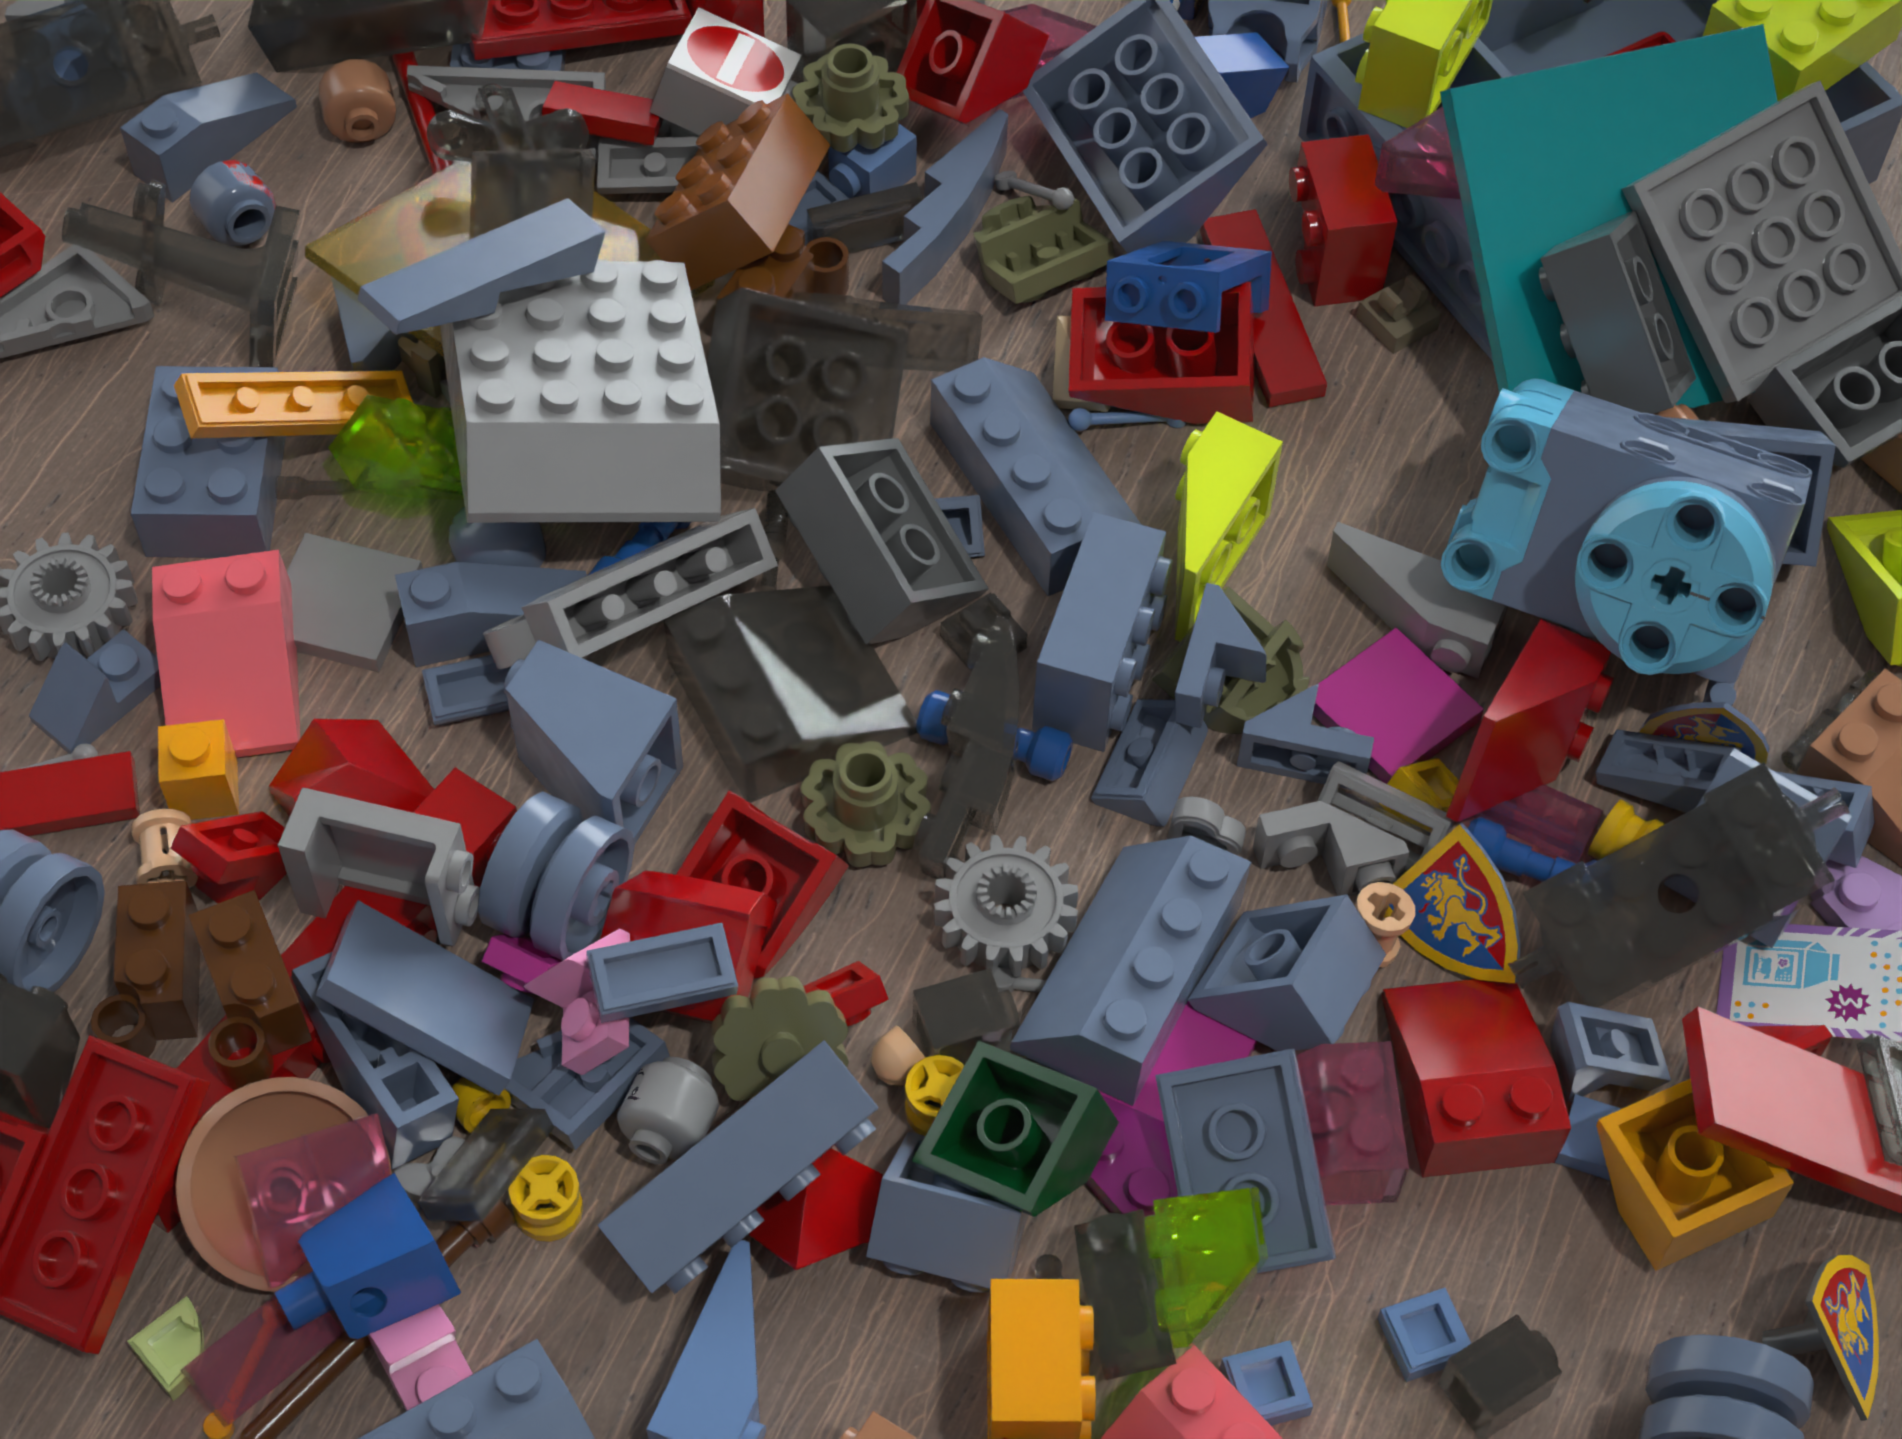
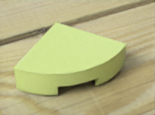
M187 1296L127 1341L132 1351L173 1401L193 1381L201 1365L204 1353L203 1327L192 1302Z

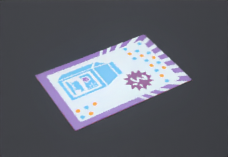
M1726 921L1716 1014L1745 1026L1825 1025L1833 1037L1902 1042V931L1788 924L1773 948H1770Z

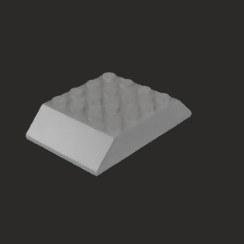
M598 259L595 271L592 273L500 292L495 313L440 325L467 523L719 522L721 515L720 422L684 263L661 260L629 262Z

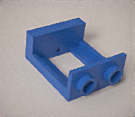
M1161 241L1108 260L1105 321L1217 333L1220 331L1221 295L1225 290L1245 282H1251L1253 312L1262 313L1269 310L1272 251Z

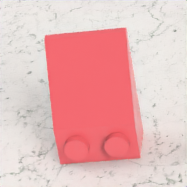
M279 550L152 567L153 626L165 724L176 725L224 719L237 758L293 750L300 740L297 647L293 635L292 586Z

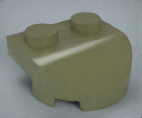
M1031 196L1012 199L987 211L982 216V230L980 232H973L981 272L985 281L1015 304L1038 300L1046 294V291L1066 282L1088 278L1094 274L1096 269L1107 265L1108 260L1115 258L1112 240L1083 221L1080 201L1075 198L1068 210H1058L1053 205L1036 206Z
M1228 586L1223 592L1266 653V682L1259 683L1225 675L1218 707L1207 705L1203 721L1208 728L1217 732L1243 734L1246 721L1308 689L1309 677H1303L1300 652L1303 650L1304 644L1293 626L1287 620H1284L1274 627ZM1194 625L1152 678L1174 700Z

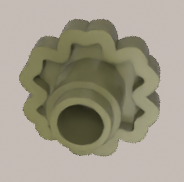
M857 44L837 46L829 54L818 59L817 62L806 65L803 70L804 82L795 85L792 90L794 102L828 141L830 147L839 152H848L857 143L867 149L880 147L885 141H889L898 135L899 120L906 118L909 114V93L906 89L905 77L900 73L888 72V62L886 59L872 56L868 49Z
M869 741L861 744H843L837 751L836 761L831 759L816 760L810 768L809 775L801 784V802L806 809L803 815L805 834L835 855L844 851L846 859L854 867H865L871 864H890L895 857L896 847L902 849L917 847L920 844L923 832L930 824L931 804L926 799L928 777L921 768L916 766L914 759L909 754L900 752L887 757L886 750L879 742Z
M794 976L781 977L778 980L775 978L758 979L751 989L750 998L741 995L727 998L721 1008V1014L711 1024L713 1041L717 1047L711 1058L714 1074L725 1086L727 1094L733 1100L742 1101L755 1097L824 1040L843 1064L848 1067L849 1061L842 1044L848 1035V1027L843 1013L835 1006L831 995L827 991L815 990L806 994L801 981Z

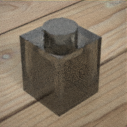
M990 968L913 990L912 1022L925 1057L935 1055L950 1056L965 1065L978 1040L1010 1053L1012 1030L1020 1027L1019 1016L1011 992L1008 989L998 990Z
M1516 1314L1451 1356L1447 1361L1438 1385L1478 1438L1487 1439L1548 1399L1562 1371L1558 1367L1557 1354L1548 1339L1537 1330L1530 1331L1519 1315Z

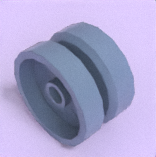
M544 791L530 797L510 820L488 861L479 892L478 913L481 923L514 938H522L530 933L534 948L562 961L595 943L602 933L615 887L627 881L632 867L635 847L632 831L597 815L583 821L579 807Z
M13 829L0 830V990L29 1003L43 1000L55 992L78 967L93 940L99 924L105 890L102 875L93 866L65 853L51 854V851L41 842Z
M1704 1334L1671 1338L1657 1344L1650 1355L1645 1390L1652 1405L1647 1407L1641 1417L1638 1439H1805L1803 1432L1799 1429L1803 1428L1811 1415L1814 1381L1810 1370L1789 1354L1766 1344L1741 1338Z

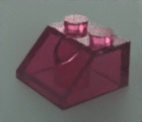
M1391 1041L1321 1044L1296 1055L1325 1204L1346 1205L1397 1202L1409 1170Z

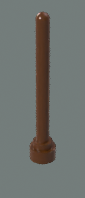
M476 1182L455 1202L458 1210L450 1217L453 1225L436 1240L448 1267L473 1244L481 1247L487 1240L496 1242L515 1223L514 1216L504 1203L479 1182ZM344 1331L242 1431L240 1439H276L371 1345L368 1336L352 1339Z

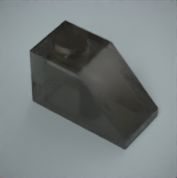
M1143 1209L1124 1214L1109 1213L1091 1222L1074 1225L1079 1268L1088 1306H1093L1094 1335L1105 1380L1177 1364L1163 1278Z

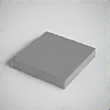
M305 533L287 570L292 586L293 635L297 652L380 672L404 618L395 575L423 569L421 561Z

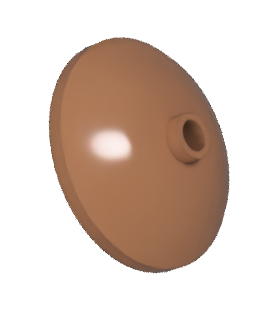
M278 1077L253 1082L222 1097L202 1115L191 1130L179 1158L175 1178V1198L180 1222L194 1249L217 1272L241 1285L262 1291L276 1292L313 1271L298 1242L302 1234L384 1178L392 1174L390 1158L383 1137L374 1121L357 1102L336 1088L318 1081L296 1077ZM280 1169L289 1175L291 1185L285 1195L274 1197L267 1191L266 1180L270 1173Z

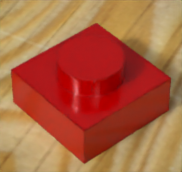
M856 961L803 986L806 994L815 990L827 991L831 995L835 1006L843 1013L847 1027L865 1020L871 1014V1008L889 1000L880 975L860 961Z

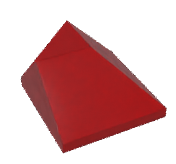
M313 719L269 785L271 794L289 817L302 787L412 813L434 790L379 720Z

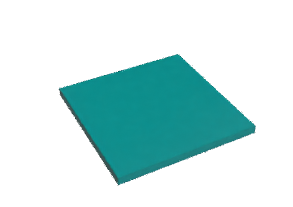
M1764 24L1465 85L1440 92L1499 394L1502 388L1513 391L1523 381L1534 378L1543 379L1581 392V381L1585 379L1577 358H1570L1563 346L1560 326L1564 322L1557 302H1550L1542 289L1539 269L1543 267L1540 258L1555 245L1621 215L1632 212L1622 188L1778 102ZM1651 251L1696 376L1695 381L1675 405L1684 404L1689 408L1722 401L1723 398Z

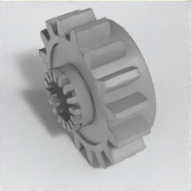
M62 533L58 545L49 547L42 537L36 539L37 552L29 556L18 550L13 554L18 566L16 570L0 569V581L3 588H0L1 629L4 635L9 634L15 649L21 651L30 647L35 659L39 661L46 657L55 659L60 647L65 642L83 657H90L110 639L115 637L122 626H130L133 621L128 607L138 604V598L133 587L135 582L126 560L120 561L116 548L112 544L99 550L93 535L88 534L79 545H74L69 533Z
M992 835L989 850L982 852L978 846L970 842L965 845V863L954 858H949L946 861L945 878L936 879L935 901L937 903L934 904V925L943 927L942 944L945 948L957 946L960 950L961 964L967 966L974 962L984 967L985 974L993 976L998 967H1007L1014 977L1021 976L1022 969L1035 965L1040 970L1047 967V957L1051 950L1063 953L1067 946V932H1075L1078 910L1075 908L1077 907L1078 886L1068 884L1069 866L1067 863L1049 866L1051 848L1045 845L1034 854L1026 851V837L1023 836L1017 838L1013 848H1004L1000 837ZM1000 904L1012 905L1014 909L1006 907V910H1002Z

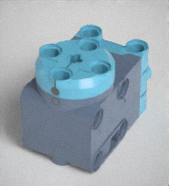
M1534 378L1523 381L1513 391L1502 388L1481 441L1483 457L1490 466L1486 471L1478 497L1470 500L1467 505H1462L1447 547L1442 554L1441 569L1449 584L1460 591H1466L1561 624L1580 635L1598 639L1609 651L1621 658L1630 669L1637 673L1653 675L1657 673L1683 674L1693 672L1716 682L1735 683L1739 678L1756 631L1765 619L1775 581L1806 503L1812 471L1805 465L1789 458L1666 417L1641 413L1543 379Z

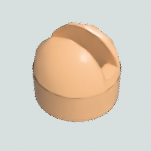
M895 1025L873 1047L871 1062L879 1079L889 1085L904 1086L909 1071L914 1064L924 1059L925 1056L910 1037L899 1026Z

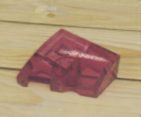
M378 1113L360 1116L234 1156L253 1220L251 1228L268 1288L284 1284L308 1260L298 1242L303 1233L359 1197L384 1178L390 1176L388 1155Z

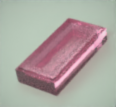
M298 1276L297 1278H295V1279H294L293 1281H291L290 1283H292V1282H294L295 1280L301 1278V1276ZM274 1295L181 1368L180 1371L221 1424L226 1427L340 1336L343 1330L327 1312L294 1331L276 1295Z

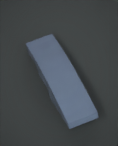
M997 110L925 171L924 199L904 215V243L882 261V299L900 311L937 275L966 238L991 195L995 184L994 177L999 173L1007 151L1008 114L1003 110Z

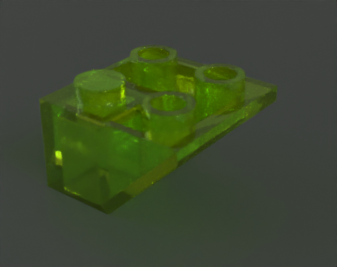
M367 394L328 447L356 490L397 497L464 500L451 408H434L414 404L404 398L393 400Z
M1258 1187L1153 1200L1155 1215L1145 1217V1235L1150 1258L1152 1260L1161 1259L1165 1288L1155 1290V1309L1160 1332H1171L1173 1349L1189 1347L1208 1339L1267 1261L1268 1251Z

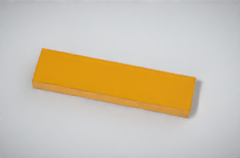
M402 370L184 373L179 376L174 384L191 439L412 432L420 422Z

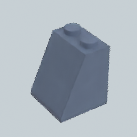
M538 640L525 660L518 659L512 665L504 683V693L507 695L511 716L510 726L514 732L518 758L552 796L579 807L583 821L597 815L632 831L634 843L636 844L683 769L677 699Z

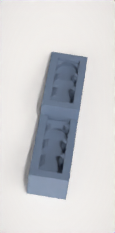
M567 198L360 287L357 300L395 335L495 313L500 292L594 272L606 230Z
M1616 729L1596 770L1597 784L1692 814L1734 748L1741 752V748ZM1775 771L1852 816L1829 860L1857 868L1875 823L1872 786Z

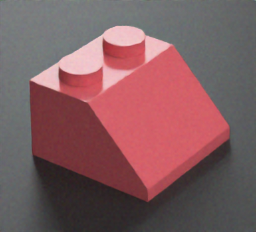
M1195 1345L1142 1388L1101 1437V1439H1283Z

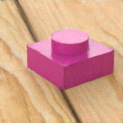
M504 934L491 937L482 962L502 971L500 980L517 990L532 993L526 990L524 985L562 962V960L534 948L532 939L527 936L514 938Z

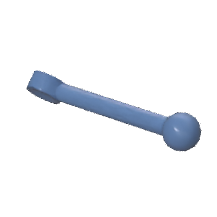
M1076 408L1068 416L1069 425L1077 431H1084L1090 425L1166 422L1174 428H1181L1187 424V422L1137 411L1089 413L1086 409Z

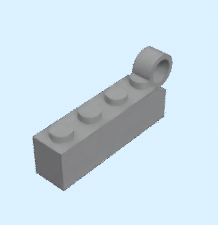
M752 508L720 516L719 522H705L543 595L521 607L524 615L485 631L483 636L497 669L511 667L518 659L525 660L538 640L582 658L775 568L778 564L756 509Z

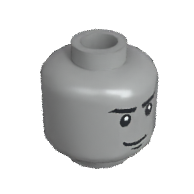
M670 1056L664 1058L663 1061L643 1065L639 1070L617 1114L620 1130L630 1140L629 1148L636 1156L653 1164H665L668 1159L678 1160L705 1138L719 1109V1100L716 1091L711 1086V1077L703 1068L689 1060Z

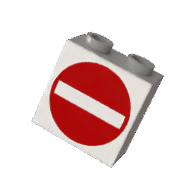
M698 8L666 66L649 112L701 135L709 126L718 121H722L727 125L738 119L746 108L757 101L763 100L765 104H768L787 93L793 99V87L799 83L791 79L801 54Z

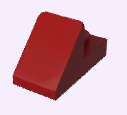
M263 811L181 825L170 847L192 864L191 869L198 876L195 886L216 903L224 902L255 890L260 901L287 874L278 848L285 827Z

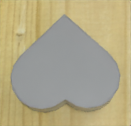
M1193 796L1183 797L1175 803L1167 839L1191 835L1238 856L1242 852L1246 828L1240 821L1224 815V810L1213 801Z

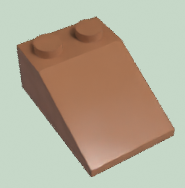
M1885 668L1809 746L1796 775L1872 786L1875 823L1867 842L1901 868L1902 680Z

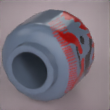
M237 160L219 161L208 166L197 176L190 191L189 201L194 215L216 241L231 247L244 246L260 239L269 230L275 219L277 206L272 191L248 164Z

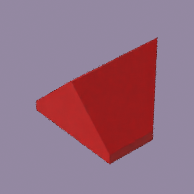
M831 1148L812 1163L821 1175L788 1202L778 1191L756 1209L765 1221L750 1232L749 1235L795 1270L863 1243H869L883 1178L882 1173L846 1155L843 1156L840 1152Z

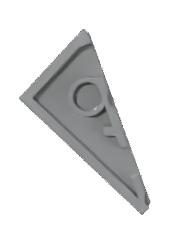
M408 65L407 78L410 91L591 176H597L599 139H602V137L542 125L541 121L542 107L554 81L606 90L604 72Z
M79 240L42 265L39 272L0 297V358L147 322L155 317L151 303Z

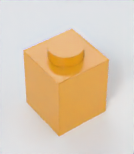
M224 719L158 726V777L168 808L186 813L190 816L191 820L239 815L238 760Z

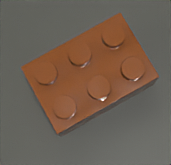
M788 93L768 104H765L763 100L753 103L741 113L738 119L727 125L722 121H718L709 126L696 141V145L699 148L693 159L686 163L677 173L675 179L678 181V185L672 195L667 197L655 211V216L658 219L645 241L663 261L682 262L685 264L690 291L773 253L830 147L828 141Z

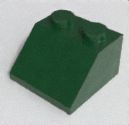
M978 1040L912 1162L917 1167L1032 1217H1036L1087 1183L1119 1121L1097 1088Z

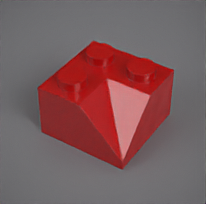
M927 0L896 73H900L906 79L909 101L969 127L971 121L1027 89L1050 35L1003 11L974 0Z
M1365 134L1301 142L1297 167H1291L1289 170L1291 198L1294 203L1301 202L1304 211L1302 215L1304 249L1297 250L1295 257L1298 281L1301 285L1308 284L1314 307L1362 301L1384 289L1397 226L1395 212L1370 136Z

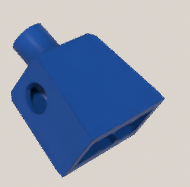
M395 1173L384 1178L304 1232L298 1242L313 1271L274 1292L294 1331L334 1309L349 1338L360 1339L370 1333L445 1302L461 1293L436 1241Z

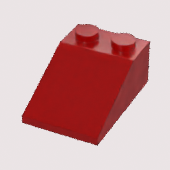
M1251 282L1242 283L1222 292L1220 331L1217 333L1105 321L1106 287L1072 288L1069 397L1193 424L1209 423L1216 411L1239 422H1253L1254 312Z
M1541 619L1483 716L1446 817L1456 822L1462 821L1556 781L1568 758L1579 763L1594 730V727L1584 723L1588 710L1596 713L1600 712L1614 681V677L1604 674L1612 652L1604 645Z
M1471 979L1383 989L1381 997L1422 1178L1555 1163L1570 1133L1571 1124L1556 1065L1517 982L1505 983Z

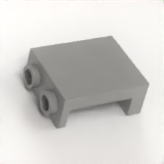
M302 787L278 844L300 913L326 918L339 884L430 905L440 943L455 946L462 926L470 927L477 916L480 887L474 886L472 877L473 854L466 851L461 824Z

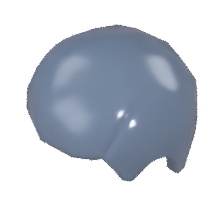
M464 506L454 516L452 525L449 527V544L456 562L540 568L546 558V546L539 522L467 523Z

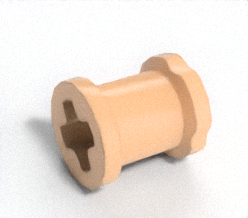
M157 809L143 813L133 821L131 826L134 841L140 844L142 866L138 868L136 873L137 884L185 880L189 887L196 884L198 876L192 871V864L170 848L179 827L192 824L190 816L175 809ZM162 828H165L167 830V834L161 835L160 830ZM168 870L169 874L163 876L162 871Z
M1377 882L1369 884L1361 890L1355 902V907L1386 953L1384 960L1379 966L1383 968L1395 960L1400 949L1398 936L1410 928L1415 917V905L1411 897L1402 888L1391 883ZM1389 904H1393L1394 909L1391 916L1383 919Z

